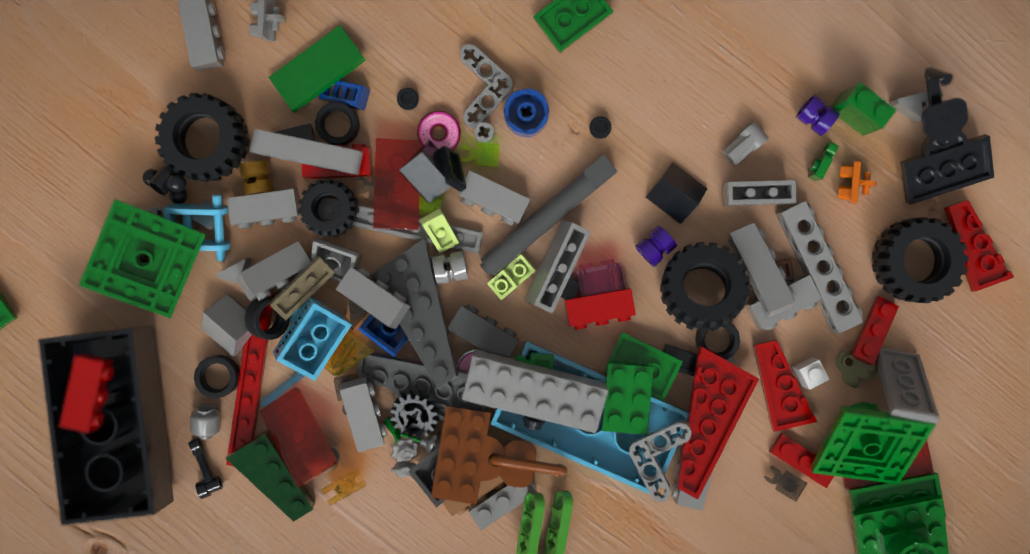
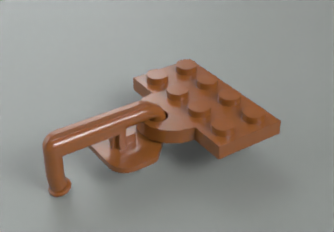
M446 406L431 498L477 505L480 481H490L500 476L506 485L524 488L531 484L534 472L554 474L556 477H562L566 475L567 467L562 464L536 461V449L529 442L514 440L503 447L498 440L488 436L491 413Z

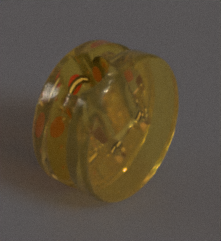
M359 470L341 477L322 489L324 495L333 490L336 493V496L327 501L329 506L366 487L365 481L356 484L354 480L361 475Z

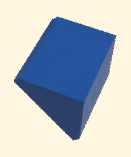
M371 314L358 328L360 332L393 357L399 353L409 340L400 324L396 329L388 327Z

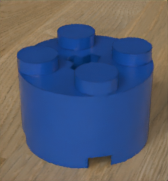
M523 89L515 91L508 97L504 106V119L512 133L520 137L530 138L539 134L547 124L549 107L546 98L540 92L534 89ZM527 109L531 110V111H530L531 117L526 116V117L524 118V117L522 116V114H523L522 110H523V111H527Z

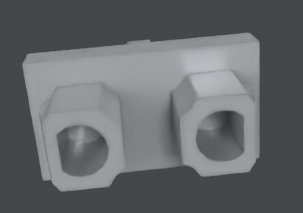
M258 0L251 2L250 11L252 15L258 16L257 23H251L249 27L250 35L269 42H275L279 23H285L286 21L285 16L279 15L280 8L277 7L276 1Z

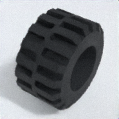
M325 179L324 181L317 180L315 184L311 183L307 186L309 188L307 191L303 190L301 194L304 196L298 202V204H301L298 213L302 215V218H300L302 223H305L306 228L313 231V233L327 237H336L337 235L345 234L346 230L353 227V222L357 221L358 217L356 215L359 213V208L357 207L358 199L355 198L354 192L348 186L336 180ZM333 195L339 199L341 210L336 219L326 222L318 214V204L325 196Z

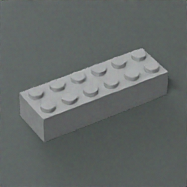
M474 349L462 400L596 433L608 388L606 382Z

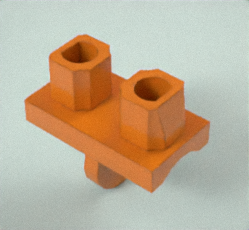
M854 161V164L841 165L840 178L852 179V187L839 186L838 198L850 201L851 204H858L859 186H863V195H869L870 187L877 186V181L870 180L871 172H864L863 180H860L861 162Z

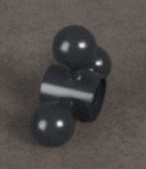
M163 165L159 171L148 169L143 173V182L163 196L169 192V198L173 203L183 204L187 200L188 194L185 190L187 186L186 179L182 175L173 172V169Z

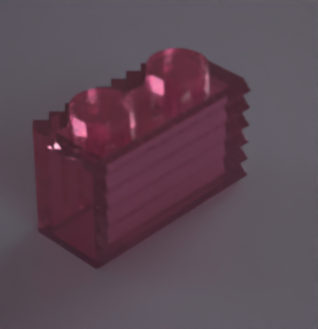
M614 259L601 261L602 266L593 267L592 263L579 265L580 270H575L580 297L625 289L621 263H615Z

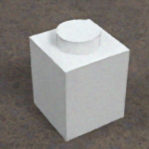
M810 357L792 367L801 386L810 390L830 380L819 359Z

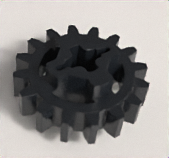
M410 390L407 395L402 393L399 399L395 400L394 406L390 410L393 414L390 419L397 422L394 426L395 429H402L401 435L407 432L409 438L416 434L417 439H420L422 434L427 437L430 431H434L440 417L436 416L439 409L433 408L436 401H428L430 395L427 394L425 397H422L421 391L414 395L413 391ZM416 411H418V414L415 415L414 418H411L413 414H415Z

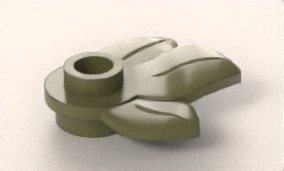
M844 350L837 355L836 365L842 371L843 380L847 385L857 388L861 379L871 380L878 377V369L875 364L869 366L850 356L852 351ZM850 358L851 363L847 366L845 360Z

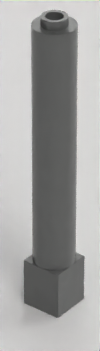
M602 155L481 258L483 262L480 264L481 268L487 275L492 273L495 276L618 171Z

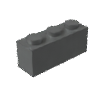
M467 304L466 307L461 305L448 329L487 353L508 358L519 341L515 337L517 333L507 327L503 330L496 326L498 322L488 315L485 318L478 315L479 310L470 304Z

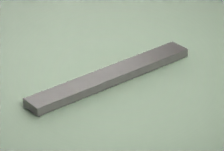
M327 197L322 198L318 204L320 218L333 221L338 217L341 210L340 201ZM357 204L359 213H357L356 217L358 219L356 222H353V226L418 241L425 238L428 243L434 244L420 221L421 218ZM450 225L459 241V244L452 248L478 254L483 232Z

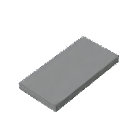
M881 347L876 363L890 415L937 424L940 417L920 355Z

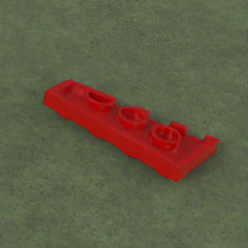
M966 200L945 207L944 210L949 225L952 226L951 231H958L961 235L959 241L965 242L967 247L964 250V255H968V262H965L964 268H968L966 277L971 292L979 291L1014 278L1012 272L1007 271L1003 263L1005 261L1001 254H997L992 246L993 241L991 237L983 231V224L970 202Z
M777 340L753 344L772 431L775 432L817 422Z

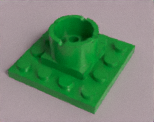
M114 199L78 286L171 319L206 234ZM141 255H148L149 260L143 261Z
M860 402L849 407L842 406L811 464L812 473L899 484L936 424L892 416L890 412H885L880 405L875 403Z
M939 494L851 512L857 554H949L943 498Z

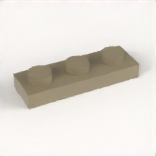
M317 256L268 304L287 320L335 272Z

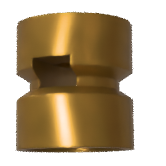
M251 161L239 165L241 177L245 179V182L242 184L244 196L274 192L272 180L268 178V175L271 173L269 161Z

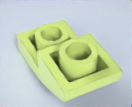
M522 253L487 284L502 300L537 269Z

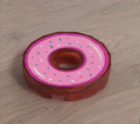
M433 111L421 119L417 128V137L421 146L428 140H431L438 150L442 146L454 150L459 144L461 129L459 122L453 115L446 111ZM438 127L445 130V136L442 139H436L433 136V131Z

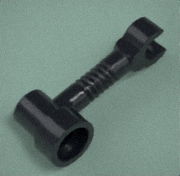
M200 438L188 442L193 455L196 457L204 480L195 483L200 499L211 496V493L223 489V484L219 476L213 477L204 455Z

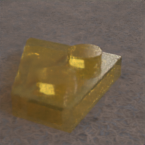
M348 330L324 368L332 375L338 377L373 353L374 349L351 330Z

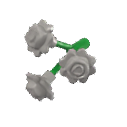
M390 417L383 421L395 439L396 444L392 446L393 452L391 455L393 458H396L397 463L391 468V472L396 473L397 477L409 476V471L416 466L415 463L410 462L411 458L417 454L416 448L418 444L416 442L420 443V446L426 447L428 455L440 446L441 439L438 432L429 439L425 437L417 439L416 436L409 438L408 433L401 435L400 429L394 428L395 423L391 421Z

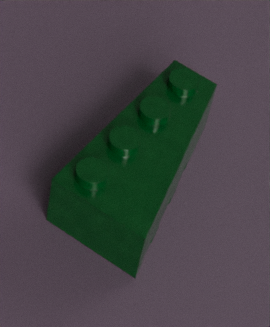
M269 429L231 451L225 458L293 522L313 510L315 505L314 499Z

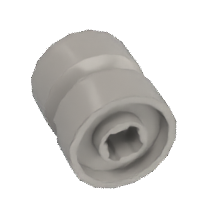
M463 251L451 253L449 257L445 254L432 257L437 285L449 283L452 278L456 281L469 279ZM450 265L451 271H446V266Z

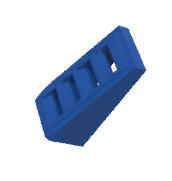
M339 80L333 84L335 86L332 96H329L331 87L319 95L321 100L344 103L351 108L364 111L370 90L364 85ZM340 87H343L340 98H338ZM349 89H351L349 100H347Z

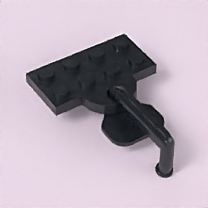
M933 67L925 69L929 106L923 111L921 117L923 132L928 136L922 144L921 155L900 161L905 200L910 205L994 178L990 136L984 134L967 140L966 135L961 131L968 121L967 104L961 98L941 100L940 84L942 86L949 85L953 80V75Z

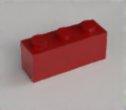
M353 144L352 148H348L363 152L359 175L302 164V177L305 179L373 176L372 150L366 147V144Z
M631 288L564 299L568 325L570 327L574 326V330L587 328V324L596 322V326L609 324L611 319H617L618 322L629 321L631 316L636 315Z
M88 354L75 356L60 427L87 433L100 427L104 417L102 413L103 404L107 401L109 394L107 390L108 381L112 378L114 372L112 367L113 360Z

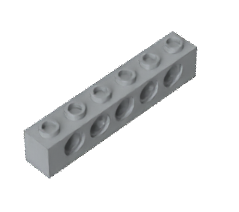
M806 201L799 202L776 213V216L804 275L811 276L822 297L817 302L831 332L840 334L863 323L861 318L862 311L851 297L853 292L842 278L843 271L832 257L834 252L823 238L824 231L813 217L815 213L812 206L807 204ZM800 221H803L806 225L804 232L798 229ZM810 241L815 243V250L813 252L808 250V243ZM819 261H823L825 265L822 272H819L817 269ZM829 281H832L834 283V289L832 292H829L827 290V284ZM839 301H842L844 305L841 312H838L836 308Z

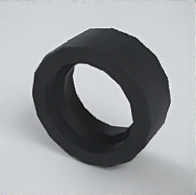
M332 102L323 106L315 119L316 131L319 136L331 145L344 146L349 144L356 138L360 128L359 118L355 111L348 105L340 102ZM340 111L348 115L351 126L346 135L333 137L327 133L325 120L332 112Z
M267 296L260 301L256 298L246 309L245 325L249 333L255 337L274 340L283 335L289 326L290 317L285 320L275 311L276 317L272 327L267 331L261 329L259 323L260 314L269 305L268 303L273 297Z
M732 323L725 327L721 326L730 334L731 340L727 349L718 353L712 352L725 360L734 356L740 344L739 332ZM709 329L706 332H699L697 330L695 337L697 348L702 346L709 350L704 340Z
M216 355L208 357L201 361L195 369V385L200 393L210 398H220L229 395L238 386L239 366L228 356ZM216 363L226 366L230 373L228 385L219 390L211 388L205 379L207 368Z

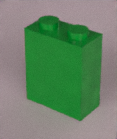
M861 82L842 91L831 105L840 113L839 118L862 136L883 129L897 111Z

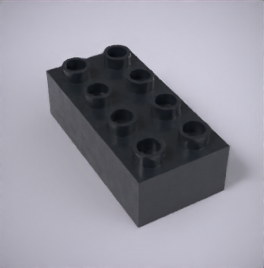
M153 325L38 339L61 526L155 515L171 504L174 499ZM82 354L113 360L112 367L114 369L113 376L107 385L109 394L102 408L104 415L102 424L98 429L88 433L60 427L74 358Z

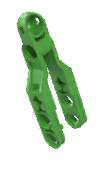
M568 490L558 491L555 495L554 504L551 506L552 516L550 526L547 529L543 554H565L573 507V496ZM528 493L525 497L516 549L517 554H537L545 509V499L542 493Z

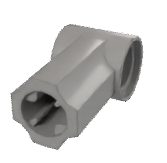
M752 122L722 153L735 166L752 150L755 151L769 137L755 122Z

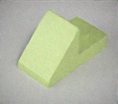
M440 209L420 219L439 253L459 244L449 222Z

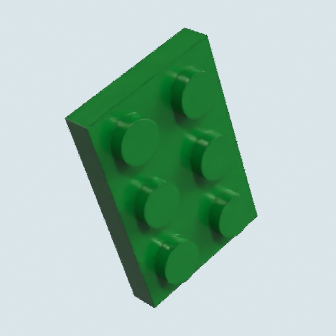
M554 0L535 14L533 19L557 51L561 53L612 15L614 11L605 0Z
M624 332L621 333L608 360L609 363L654 367L651 396L663 402L683 361ZM607 364L603 370L604 373H607Z
M607 362L606 385L608 393L603 407L602 431L647 435L654 367Z

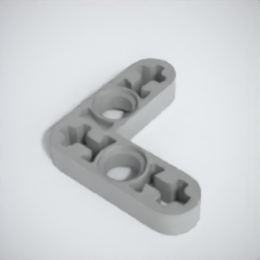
M467 44L460 50L461 62L487 85L463 115L466 126L474 129L477 124L484 122L512 90L513 83L512 79L482 51L472 44ZM466 51H468L469 53L471 51H474V58L478 61L480 57L483 58L480 62H478L476 68L473 67L475 65V62L471 58H469L468 60L465 59ZM484 64L490 65L493 69L492 73L488 76L480 73V68ZM500 80L503 82L504 80L508 81V88H501L498 92V95H500L501 97L498 98L494 92L490 91V89L493 88L494 91H496V89L499 87L498 81ZM489 95L494 98V104L491 107L483 106L482 99L484 96ZM477 104L481 110L487 112L485 115L482 112L478 114L477 119L479 121L477 123L475 121L468 122V114L474 115L478 111V108L475 107Z
M675 421L634 440L630 445V456L651 497L657 502H664L670 497L671 487L656 455L681 445L690 439L691 426L686 421ZM677 427L686 429L685 436L682 437L681 434L673 436L674 441L671 442L667 431H670L672 435L677 432ZM662 435L667 439V443L662 447L657 446L654 443V438ZM637 445H639L640 448L645 447L643 454L646 460L643 461L641 464L640 462L643 459L641 454L639 452H634L636 450ZM646 465H653L657 472L649 476L644 472V467ZM658 479V484L661 489L666 488L664 490V495H661L660 492L656 493L657 485L655 483V480Z

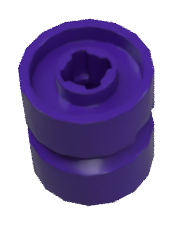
M814 94L802 106L796 118L805 125L811 124V129L819 136H822L833 126L840 113L831 106L826 107L825 101Z
M659 225L649 233L650 239L644 238L635 245L641 256L653 267L662 261L663 253L670 254L677 247L674 239Z

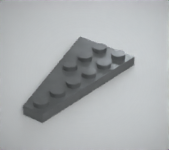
M366 351L360 352L357 375L367 377V380L393 391L394 395L398 397L402 393L407 395L410 390L413 391L414 395H417L419 391H421L422 397H425L427 394L430 395L428 401H436L433 408L439 409L436 416L440 417L439 419L444 420L446 406L486 412L487 406L462 400L469 371L457 369L459 375L457 378L443 387L437 388L422 362Z

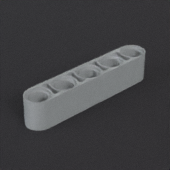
M257 129L253 131L249 152L354 175H359L363 152Z

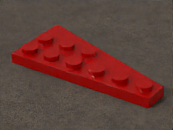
M702 346L698 348L687 422L691 426V437L682 446L676 483L677 489L697 500L759 381V378Z

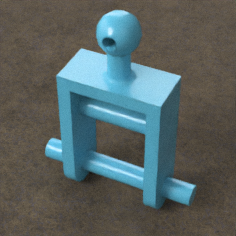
M221 194L212 195L213 205L169 203L163 208L164 218L177 223L176 214H182V225L192 228L191 215H214L215 240L204 239L199 251H216L217 261L226 260L225 250H229L231 244L230 241L224 240L223 215L228 214L229 211L228 206L222 205Z

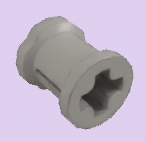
M481 122L476 125L474 135L477 142L487 145L493 141L494 129L491 124ZM481 129L489 130L488 138L484 136L479 137Z

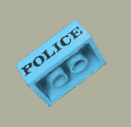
M310 297L273 350L276 361L315 381L352 324L346 316Z

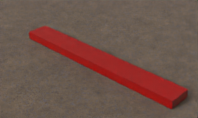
M271 293L268 297L274 298L275 293ZM270 305L266 306L260 314V327L263 331H267L271 327L273 308ZM251 335L243 346L228 454L255 436L268 340L255 337L254 335ZM228 461L226 462V465L233 466Z

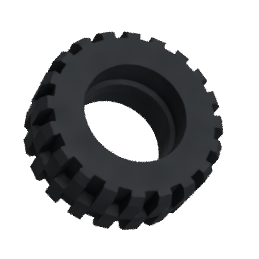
M190 93L189 97L182 95L177 98L178 103L170 102L167 105L169 110L166 113L161 112L159 118L162 121L160 124H156L155 130L159 132V136H155V144L161 147L157 152L160 157L165 158L164 163L167 167L172 168L173 172L186 178L202 182L221 180V176L228 177L232 174L231 170L233 168H239L241 164L239 162L240 158L246 157L247 152L244 151L245 145L249 146V139L245 137L248 129L242 123L244 119L236 112L234 107L217 97L205 93L202 95ZM211 118L217 122L220 129L219 145L210 156L203 159L194 158L186 148L185 137L187 130L198 119Z
M920 217L896 222L890 226V229L883 231L881 234L883 239L877 240L874 245L878 248L877 252H872V259H876V265H872L873 272H878L879 275L876 277L878 284L885 285L883 286L884 291L893 294V297L898 300L915 303H931V301L938 302L943 300L944 296H950L955 292L953 287H959L963 282L960 279L961 276L967 273L968 268H964L965 262H968V255H964V250L967 249L965 242H960L961 235L958 231H951L952 226L948 223H941L940 219ZM916 239L925 241L931 247L935 259L932 272L923 281L913 280L904 267L905 251Z
M697 242L694 247L689 244L684 247L683 251H677L664 270L660 284L662 303L666 304L667 313L669 315L673 314L676 317L674 321L678 324L681 322L686 324L687 329L698 328L699 332H706L707 329L714 331L718 330L721 326L725 327L738 316L745 307L746 299L750 295V288L748 287L750 276L745 275L747 268L744 263L739 264L738 260L740 257L736 253L733 255L729 254V248L723 246L722 249L717 248V243L710 242L709 246H705L704 242ZM707 269L717 274L725 287L723 299L713 306L700 305L691 300L683 286L684 279L690 271Z

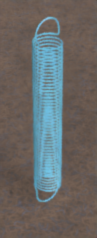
M296 372V376L294 374V376H291L288 381L286 380L282 384V387L281 385L277 387L274 393L271 392L268 398L266 396L262 399L265 408L270 405V402H274L276 397L283 395L284 393L282 392L289 390L290 386H294L296 381H300L304 377L298 374L299 372Z

